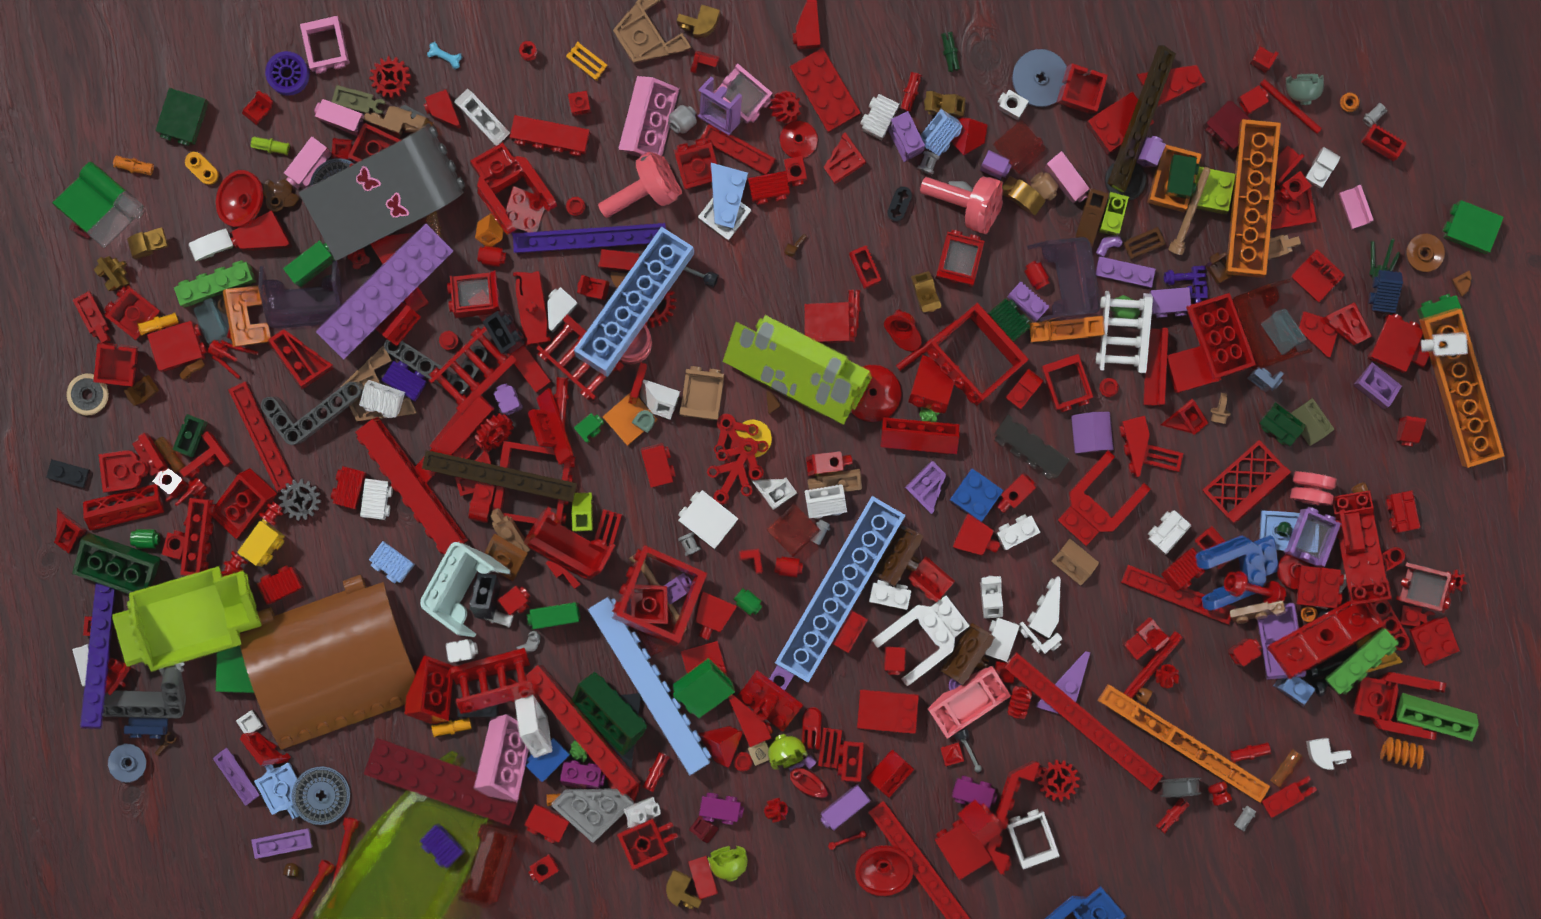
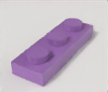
M1099 257L1095 276L1151 288L1155 269Z
M227 748L213 758L245 806L260 796L255 786L252 785L244 770L241 769L233 754Z
M309 828L251 840L255 859L313 847Z

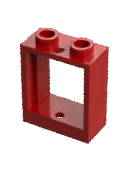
M1079 354L1041 367L1055 411L1060 410L1062 413L1071 410L1072 405L1079 404L1080 407L1090 403L1089 399L1093 398V394ZM1075 364L1085 396L1059 404L1049 373Z

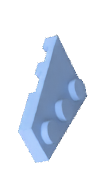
M711 163L714 224L733 229L748 173Z

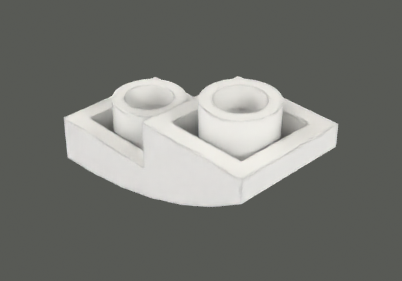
M227 229L208 234L188 244L195 262L212 257L214 253L233 247Z

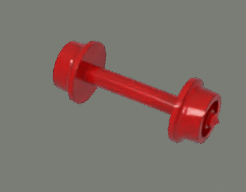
M1242 571L1230 572L1225 578V590L1235 597L1241 596L1247 590L1263 595L1264 603L1268 602L1269 604L1285 600L1286 590L1276 581H1270L1265 587L1247 583V576Z

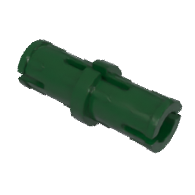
M947 32L949 40H947L946 33L941 34L944 46L943 55L946 56L948 72H954L952 64H954L955 71L960 70L957 59L958 49L955 48L953 32Z

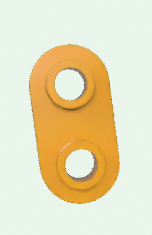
M191 152L186 156V167L201 182L206 185L216 183L219 173L210 162L198 152ZM193 158H197L196 164L191 163ZM210 171L211 176L206 178L205 173Z

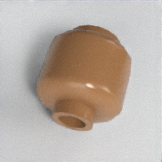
M1040 172L1031 179V187L1045 200L1050 201L1057 195L1056 191L1059 185L1050 173Z

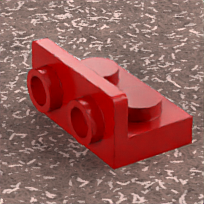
M147 433L139 435V440L135 441L132 445L139 457L149 464V474L154 476L159 470L165 466L168 467L150 435Z

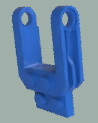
M1241 535L1196 554L1197 566L1202 569H1208L1238 557L1240 571L1246 574L1247 583L1261 587L1266 582V576L1278 570L1275 538L1271 535L1257 541H1252ZM1222 586L1213 590L1212 593L1203 596L1202 605L1204 609L1215 610L1256 593L1245 590L1241 596L1235 597Z
M1099 886L1088 897L1071 896L1045 919H1064L1072 911L1077 919H1124L1126 915L1106 891Z

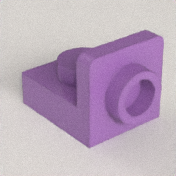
M684 573L664 585L667 586V600L669 604L674 603L690 590L692 581Z

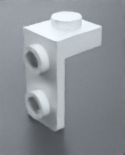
M1023 622L1019 623L1021 627L1019 631L1025 638L1030 637L1033 641L1031 645L1038 653L1042 651L1045 654L1050 649L1053 652L1061 645L1059 641L1062 640V637L1058 633H1055L1046 642L1041 644Z

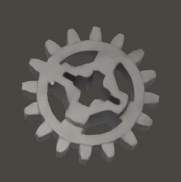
M296 479L292 480L293 485L287 483L286 487L288 489H281L284 496L279 497L280 500H283L280 506H285L286 508L283 513L289 512V518L295 515L298 521L301 516L305 520L308 519L307 514L314 516L313 509L319 510L316 503H321V500L317 499V496L321 493H315L314 491L317 486L311 487V481L304 484V479H300L299 483H297ZM300 487L308 489L310 493L303 492ZM293 489L292 498L287 500L289 492ZM298 494L300 495V497L305 498V500L302 501V505L300 504V502H296L295 500L298 498ZM313 499L311 507L307 510V503ZM290 506L297 507L300 512L292 510Z

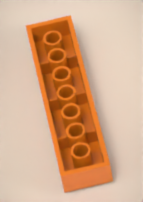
M1242 119L1240 122L1225 272L1227 275L1258 278L1266 276L1281 123Z
M1455 308L1419 319L1425 340L1432 339L1434 334L1459 332L1466 334L1467 354L1434 355L1433 351H1428L1461 465L1469 468L1504 457L1462 309ZM1440 341L1439 348L1445 347L1446 342Z

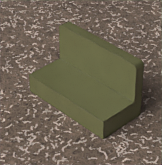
M1313 398L1291 412L1293 416L1306 425L1301 434L1310 446L1334 430Z

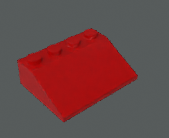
M1230 293L1186 306L1212 379L1227 376L1256 365Z

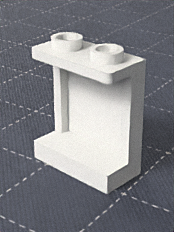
M703 490L700 493L697 491L690 499L692 501L691 505L688 508L685 506L678 514L680 516L679 521L716 549L739 519Z

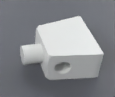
M1464 332L1434 334L1430 340H1421L1422 352L1433 351L1434 355L1467 354L1466 334ZM1445 341V347L1439 348V342Z

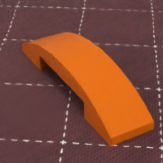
M1104 316L1030 323L1031 342L1071 340L1105 335Z

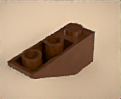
M1090 188L1072 246L1091 251L1109 193Z

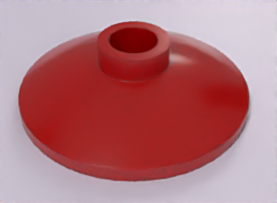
M791 122L783 128L780 134V146L789 157L803 156V158H806L817 147V133L807 122ZM798 135L801 136L802 141L797 142L795 140V137Z

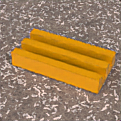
M579 42L566 55L567 59L595 81L607 68V64ZM578 48L602 67L598 68L577 51ZM575 54L586 64L592 67L595 71H597L596 75L592 73L589 69H587L585 66H583L572 56Z

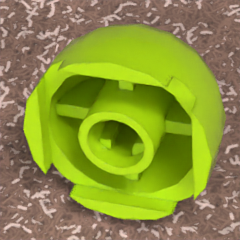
M786 734L777 736L775 738L776 741L768 749L769 761L772 769L775 770L779 769L778 766L783 765L784 768L795 765L804 760L803 755L808 756L802 741L794 736H786Z
M726 846L713 851L711 858L708 856L711 871L720 879L735 881L746 870V850L740 846L730 850V846Z

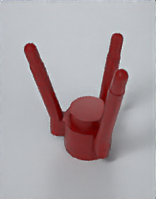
M213 340L208 348V353L213 355L212 358L218 361L237 379L240 376L221 359L226 356L233 361H237L236 357L227 353L228 348L226 347L254 355L259 354V352L245 347H233V344L227 343L224 340L220 342Z
M197 477L194 480L191 479L183 490L187 489L188 491L175 505L178 506L190 494L194 497L199 495L198 498H203L207 494L205 492L207 487ZM170 495L165 501L168 502L174 497Z

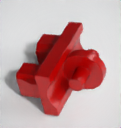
M110 658L108 662L109 670L107 671L105 691L110 696L118 687L125 688L126 684L123 680L131 669L130 666L127 667L125 663Z

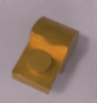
M701 5L697 19L679 14L677 25H680L681 29L687 31L694 29L693 37L695 38L706 37L716 28L720 10Z
M926 91L924 105L928 114L937 115L940 109L953 117H964V97L957 94L942 95L934 91Z
M1009 176L1002 186L1005 197L1015 201L1023 210L1034 216L1046 201L1034 188L1020 179L1017 180Z
M162 227L145 233L140 232L127 238L133 259L152 255L155 250L169 247Z
M927 271L911 276L920 310L924 313L933 312L941 308L930 272Z
M674 869L666 887L669 900L676 907L680 900L684 901L683 905L690 909H694V907L699 908L702 899L685 892L691 877Z

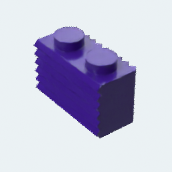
M393 361L382 381L397 390L405 392V396L416 402L428 383L424 380L425 376L418 371L412 373L408 370L410 366L402 361L398 363Z
M439 823L420 840L423 850L428 854L432 853L436 857L434 859L435 862L442 868H449L465 852V849Z

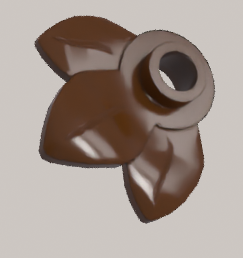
M282 179L276 184L271 180H267L264 183L263 195L266 198V207L269 211L279 212L283 208L293 207L298 202L299 196L291 193L292 184L286 179ZM277 200L279 202L278 204H272V201Z

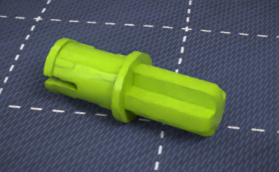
M252 137L251 147L266 150L268 153L275 152L288 155L290 143L274 141L273 138L269 140Z

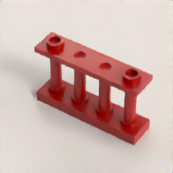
M567 314L562 319L565 323L563 325L564 328L545 349L538 345L537 349L540 352L537 355L545 362L549 359L582 389L580 393L587 400L590 398L595 400L597 397L592 393L605 380L606 376L600 373L586 388L578 380L591 366L584 362L573 375L564 368L575 356L574 349L587 332ZM576 332L579 335L578 341L557 362L550 354L569 333ZM618 361L612 371L614 372L617 369L621 372L625 366Z
M477 327L470 334L472 338L440 369L436 367L429 374L431 378L428 381L433 383L437 380L456 400L458 405L455 408L461 414L516 361L512 354L508 357L506 354H501L483 335L487 330L485 327L481 329ZM477 339L498 360L497 363L499 365L494 370L489 368L469 348ZM463 353L484 373L485 379L481 383L475 382L455 361ZM449 366L471 387L470 390L472 392L467 397L465 395L462 396L442 375Z
M522 648L450 667L455 684H460L462 698L456 699L460 714L526 698L532 694L535 695L532 681H526L524 667L530 665L526 649ZM516 669L519 683L507 686L505 672ZM498 674L500 688L489 691L486 677ZM479 679L481 693L470 696L468 682Z

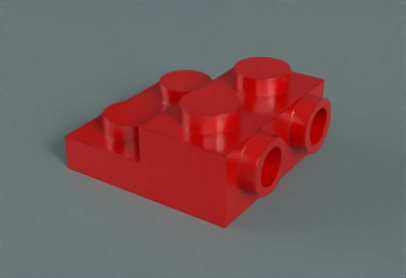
M701 138L695 141L696 144L688 146V143L677 145V149L674 150L684 189L712 182L711 163L717 164L711 140Z
M128 285L126 288L123 286L117 292L118 298L114 303L110 301L104 308L106 313L104 315L136 340L140 336L138 324L153 320L160 310Z
M1300 566L1296 604L1337 608V605H1341L1342 593H1339V585L1343 586L1344 574H1341V570Z

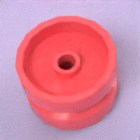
M646 325L642 327L619 361L631 365L640 363L647 358L651 352L652 339Z
M1294 472L1293 482L1304 486V488H1292L1290 499L1310 505L1332 506L1334 496L1322 490L1335 489L1337 479L1314 473Z

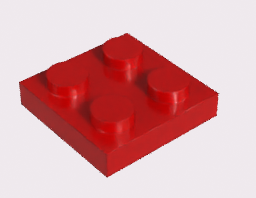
M1445 615L1409 630L1424 666L1460 651Z

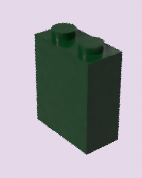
M169 88L155 131L160 134L162 139L171 141V138L177 139L179 144L189 146V144L195 145L209 101L199 96Z

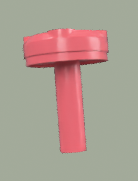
M647 152L636 160V168L640 179L600 202L598 206L603 216L609 218L648 194L661 206L669 205L676 201L678 196L682 194V190L667 160L653 152Z
M928 177L924 178L920 188V193L967 208L965 214L966 227L985 235L989 232L1003 204V182L991 177H981L972 192Z

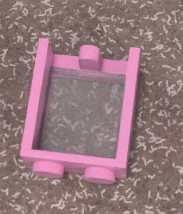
M738 63L731 74L719 86V88L722 86L727 88V94L723 99L729 103L738 94L742 95L740 118L747 125L750 121L754 123L760 116L759 110L762 107L767 108L771 103L770 97L773 93Z

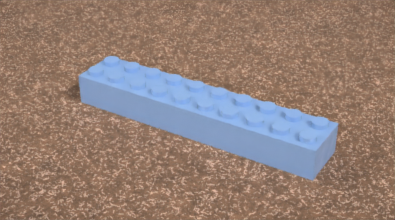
M873 496L870 498L775 662L777 665L807 682L810 681L903 521L904 514Z
M607 597L588 610L689 775L710 763L709 758L711 754L706 746L702 748L699 741H701V738L696 730L692 732L689 727L691 721L687 715H682L679 711L680 703L675 697L671 698L668 693L671 691L666 681L662 682L659 675L661 673L656 665H651L648 659L651 656L646 648L641 649L638 644L641 640L636 632H631L628 625L612 619L614 614L612 612L613 605L616 600H611L610 597Z

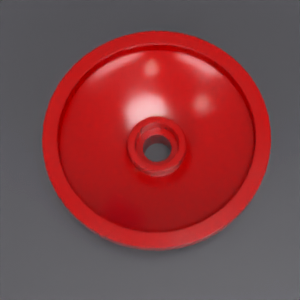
M238 170L229 174L222 181L216 195V210L218 216L225 224L232 227H242L250 223L257 216L263 201V188L258 177L249 171Z
M866 365L863 368L869 370L873 377L856 409H852L851 413L863 421L878 422L882 421L883 417H890L898 408L901 400V386L897 377L889 369L880 365ZM871 389L877 391L875 396L870 395L869 391Z
M886 845L877 846L867 850L860 856L855 866V876L858 884L868 893L877 896H890L901 892L909 885L913 877V864L910 857L901 849Z

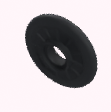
M1114 162L1108 168L1105 175V185L1108 192L1128 196V201L1136 199L1143 193L1147 183L1143 167L1136 162L1131 175V183L1127 186L1125 192H1119L1107 184L1115 164Z

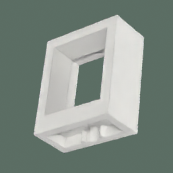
M534 695L515 700L519 735L533 757L536 758L552 752L548 717Z
M1038 809L1028 812V816L1020 818V816L1009 819L1010 823H1007V828L1022 869L1059 856L1043 811L1039 812ZM1040 818L1051 849L1024 858L1013 827Z

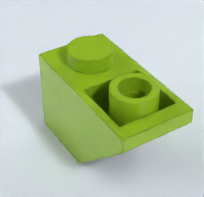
M1110 192L1099 232L1109 235L1120 234L1128 196Z
M575 493L572 502V531L574 532L593 531L592 493Z

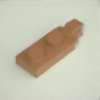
M1288 235L1271 238L1269 241L1268 260L1292 252V247L1301 244L1299 236L1291 239L1288 238Z
M860 469L817 475V478L808 479L809 490L840 484L843 485L844 492L862 489Z
M499 508L493 510L491 518L494 522H492V525L498 536L525 552L530 551V548L523 543L525 537L512 517L504 516Z
M1283 600L1230 610L1231 619L1234 623L1237 622L1238 624L1247 623L1248 620L1254 618L1257 620L1265 619L1268 615L1278 617L1286 614Z

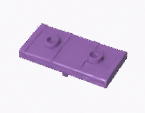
M1294 603L1284 604L1286 614L1278 617L1268 615L1267 618L1258 620L1267 679L1288 678L1268 650V646L1299 629ZM1306 671L1302 672L1301 674L1295 677L1306 676Z

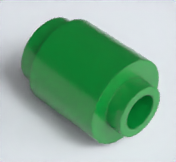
M137 529L132 531L130 535L131 546L155 549L160 544V534L155 529Z
M744 588L733 599L737 602L736 605L748 615L752 613L756 615L762 608V605H760L762 600Z

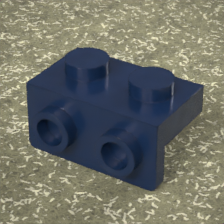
M129 717V724L124 726V734H130L131 738H141L142 734H149V738H161V735L167 734L168 718Z

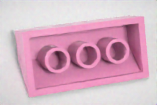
M637 76L618 150L638 157L647 152L657 153L662 156L670 127L668 124L669 114L674 111L679 88L653 77Z
M508 715L490 718L474 789L489 797L517 801L529 749L520 738L518 721Z

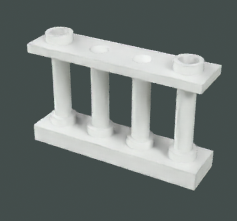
M1105 291V296H1101L1100 306L1104 308L1105 335L1101 336L1100 353H1096V364H1099L1100 370H1104L1105 363L1134 364L1138 372L1146 373L1153 303L1151 294L1143 293V299L1140 300L1110 299L1109 291ZM1109 306L1139 308V310H1142V315L1138 319L1109 318ZM1108 325L1137 327V329H1140V336H1136V338L1107 336ZM1106 344L1136 346L1138 348V355L1134 357L1105 355Z

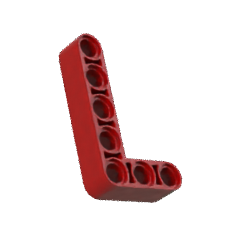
M1399 547L1389 548L1381 553L1385 572L1401 564L1405 559V553ZM1392 551L1398 553L1399 558L1397 561L1391 559L1390 554ZM1388 600L1368 603L1384 624L1382 628H1385L1395 640L1398 637L1403 639V646L1400 648L1395 646L1396 650H1406L1410 645L1409 637ZM1379 603L1384 605V612L1382 614L1376 611V606ZM1388 620L1394 623V628L1391 631L1386 628Z

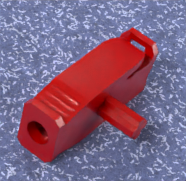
M514 272V278H522V282L520 279H516V297L522 330L528 340L524 341L525 346L550 343L551 338L548 337L549 322L540 272Z

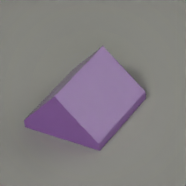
M1373 362L1353 385L1382 409L1388 408L1402 387Z
M1090 412L1071 415L1075 454L1113 450L1110 412Z

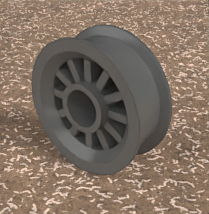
M1202 778L1159 780V782H1162L1163 794L1160 796L1176 797L1203 794L1199 788V780Z

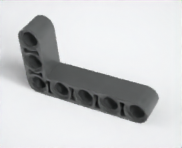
M388 339L385 341L384 348L389 354L428 379L431 378L429 374L436 367L439 369L442 367L403 341L399 343L396 351H390L389 346L392 342ZM475 346L471 349L474 353L482 350L484 357L481 360L484 363L487 362L489 355L484 347ZM408 352H414L415 358L411 362L405 359ZM466 356L461 367L465 369L468 366H472L474 372L471 377L475 380L481 370ZM430 362L431 369L427 372L422 371V364ZM446 369L444 372L447 374V380L453 387L458 382L463 383V390L459 393L462 396L465 395L470 386L457 373L453 374ZM437 380L434 381L436 384L443 387Z
M358 381L346 383L298 421L283 401L276 396L264 398L261 402V409L287 444H300L361 398L364 385ZM352 385L357 387L356 395H353L350 391ZM338 396L342 399L340 407L336 405V398ZM271 400H273L275 403L274 410H271L269 408V402ZM323 408L327 410L326 418H323L321 416V410ZM281 416H285L287 421L284 426L280 423ZM308 419L311 420L313 423L311 429H308L306 427V422ZM293 431L298 434L296 441L291 437Z
M173 667L164 670L161 684L162 692L114 691L111 696L105 693L103 716L182 717L186 695L181 671Z

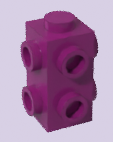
M570 760L569 763H563L560 782L563 786L600 789L601 786H604L606 775L603 774L596 764L590 763L586 766L580 765L578 761Z
M963 775L961 779L956 778L952 792L955 802L966 805V802H972L976 799L980 805L984 803L988 808H990L991 804H995L997 794L994 793L995 789L991 788L992 784L980 781V784L972 782L973 778Z
M707 792V796H702L699 815L703 816V820L714 821V818L722 819V823L733 825V821L737 822L738 818H742L744 807L740 806L741 802L737 801V797L726 796V799L718 798V794Z

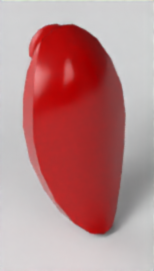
M795 768L790 772V780L799 791L814 798L822 799L827 797V788L816 774L803 768Z

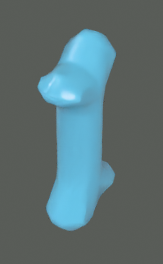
M436 42L430 43V51L427 53L429 58L438 56L451 63L453 69L459 68V61L462 58L460 53L451 55L438 48Z

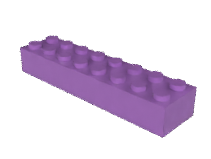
M424 223L316 330V333L336 353L345 359L453 250Z

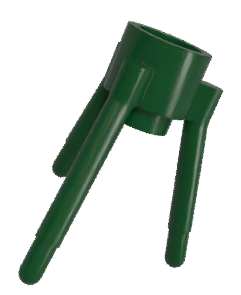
M1394 238L1390 241L1383 266L1377 265V268H1375V242L1371 241V269L1369 274L1373 275L1372 280L1374 276H1378L1379 270L1393 271L1400 256V252H1397L1388 269L1387 265L1393 249Z

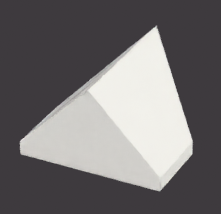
M787 478L751 479L772 510L797 493Z

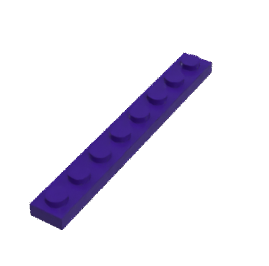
M666 224L513 233L514 253L645 245L652 241L661 227L666 229Z
M97 582L95 585L80 727L82 729H102L113 623L112 615L114 614L116 589Z

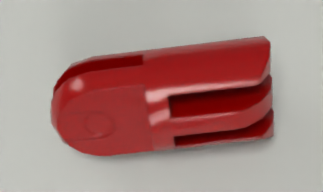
M815 707L806 709L803 714L802 743L805 748L808 745V749H813L815 743V749L820 750L822 714Z

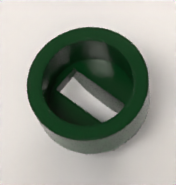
M1281 522L1275 532L1282 537L1289 538L1292 533V526L1288 522Z

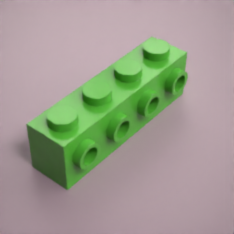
M241 260L233 263V267L227 269L221 267L215 269L213 274L207 275V273L196 276V280L179 282V286L174 287L180 306L185 308L222 295L225 289L241 288L256 283L251 265Z
M1382 628L1324 679L1337 694H1346L1353 688L1352 683L1356 680L1361 681L1367 676L1366 671L1371 667L1374 669L1382 662L1381 658L1384 655H1391L1397 649L1395 646L1398 642L1385 628Z
M1402 693L1396 708L1398 721L1469 741L1473 740L1479 726L1477 714L1404 693Z

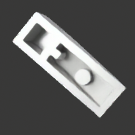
M466 89L454 101L465 115L496 146L510 134L470 90Z

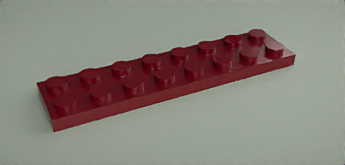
M380 738L375 740L364 771V775L509 826L523 790L520 788L517 801L486 796L474 789L477 772Z

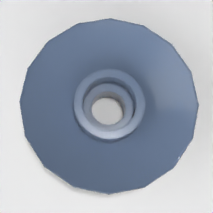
M123 744L117 746L111 752L108 758V768L115 779L121 782H132L143 775L147 760L144 752L139 747L133 744ZM127 759L132 761L131 766L126 765Z

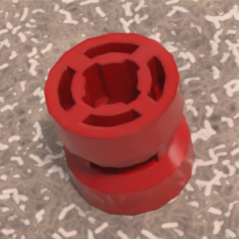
M1226 781L1207 787L1209 793L1213 796L1214 806L1232 800L1231 794L1227 792L1228 786Z

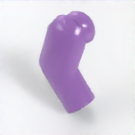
M1118 235L1103 238L1096 254L1104 257L1108 248L1113 246L1120 247L1123 242Z

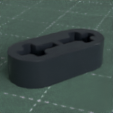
M902 186L895 191L887 212V216L892 222H899L903 219L912 197L909 188ZM906 191V195L909 196L908 199L904 198L903 202L899 203L900 196L898 193ZM897 205L901 206L899 209L901 216L892 217L893 213L890 211H894Z

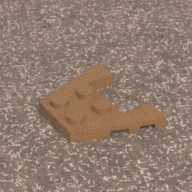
M638 0L613 30L633 64L691 49L682 33L665 43L645 11L661 0Z
M384 346L370 357L343 385L348 382L358 381L365 386L368 380L380 383L375 370L392 362ZM352 385L350 389L353 395H356L357 393V387L355 385ZM409 397L403 400L400 412L396 417L417 413ZM361 398L350 405L357 422L371 420L376 417L380 419L387 418L381 412L366 411L363 406L359 405Z

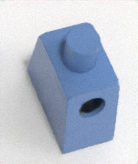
M1293 677L1292 679L1280 678L1273 685L1303 707L1315 691V688L1299 677Z

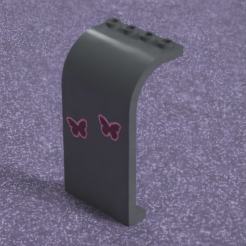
M430 123L422 126L418 131L399 142L299 192L335 261L429 215L457 199L465 192L464 188L466 186L461 177L458 178L454 162L452 160L449 161L446 155L448 153L443 143L440 144L437 138L439 136L434 126L431 127Z

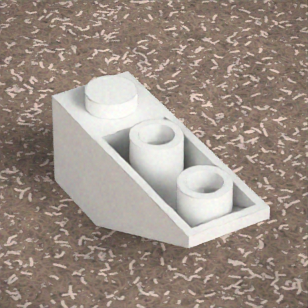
M1058 576L1055 579L1051 578L1046 587L1049 589L1045 596L1041 595L1036 604L1039 606L1036 613L1032 611L1027 619L1029 628L1047 638L1051 636L1059 622L1060 577Z

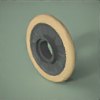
M86 373L75 377L67 388V401L70 407L81 415L98 413L105 407L108 401L107 385L105 383L93 382L94 374ZM86 389H90L93 393L89 400L83 398V392Z

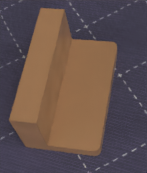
M1071 539L1066 542L1051 561L1080 586L1089 578L1099 564L1097 560Z

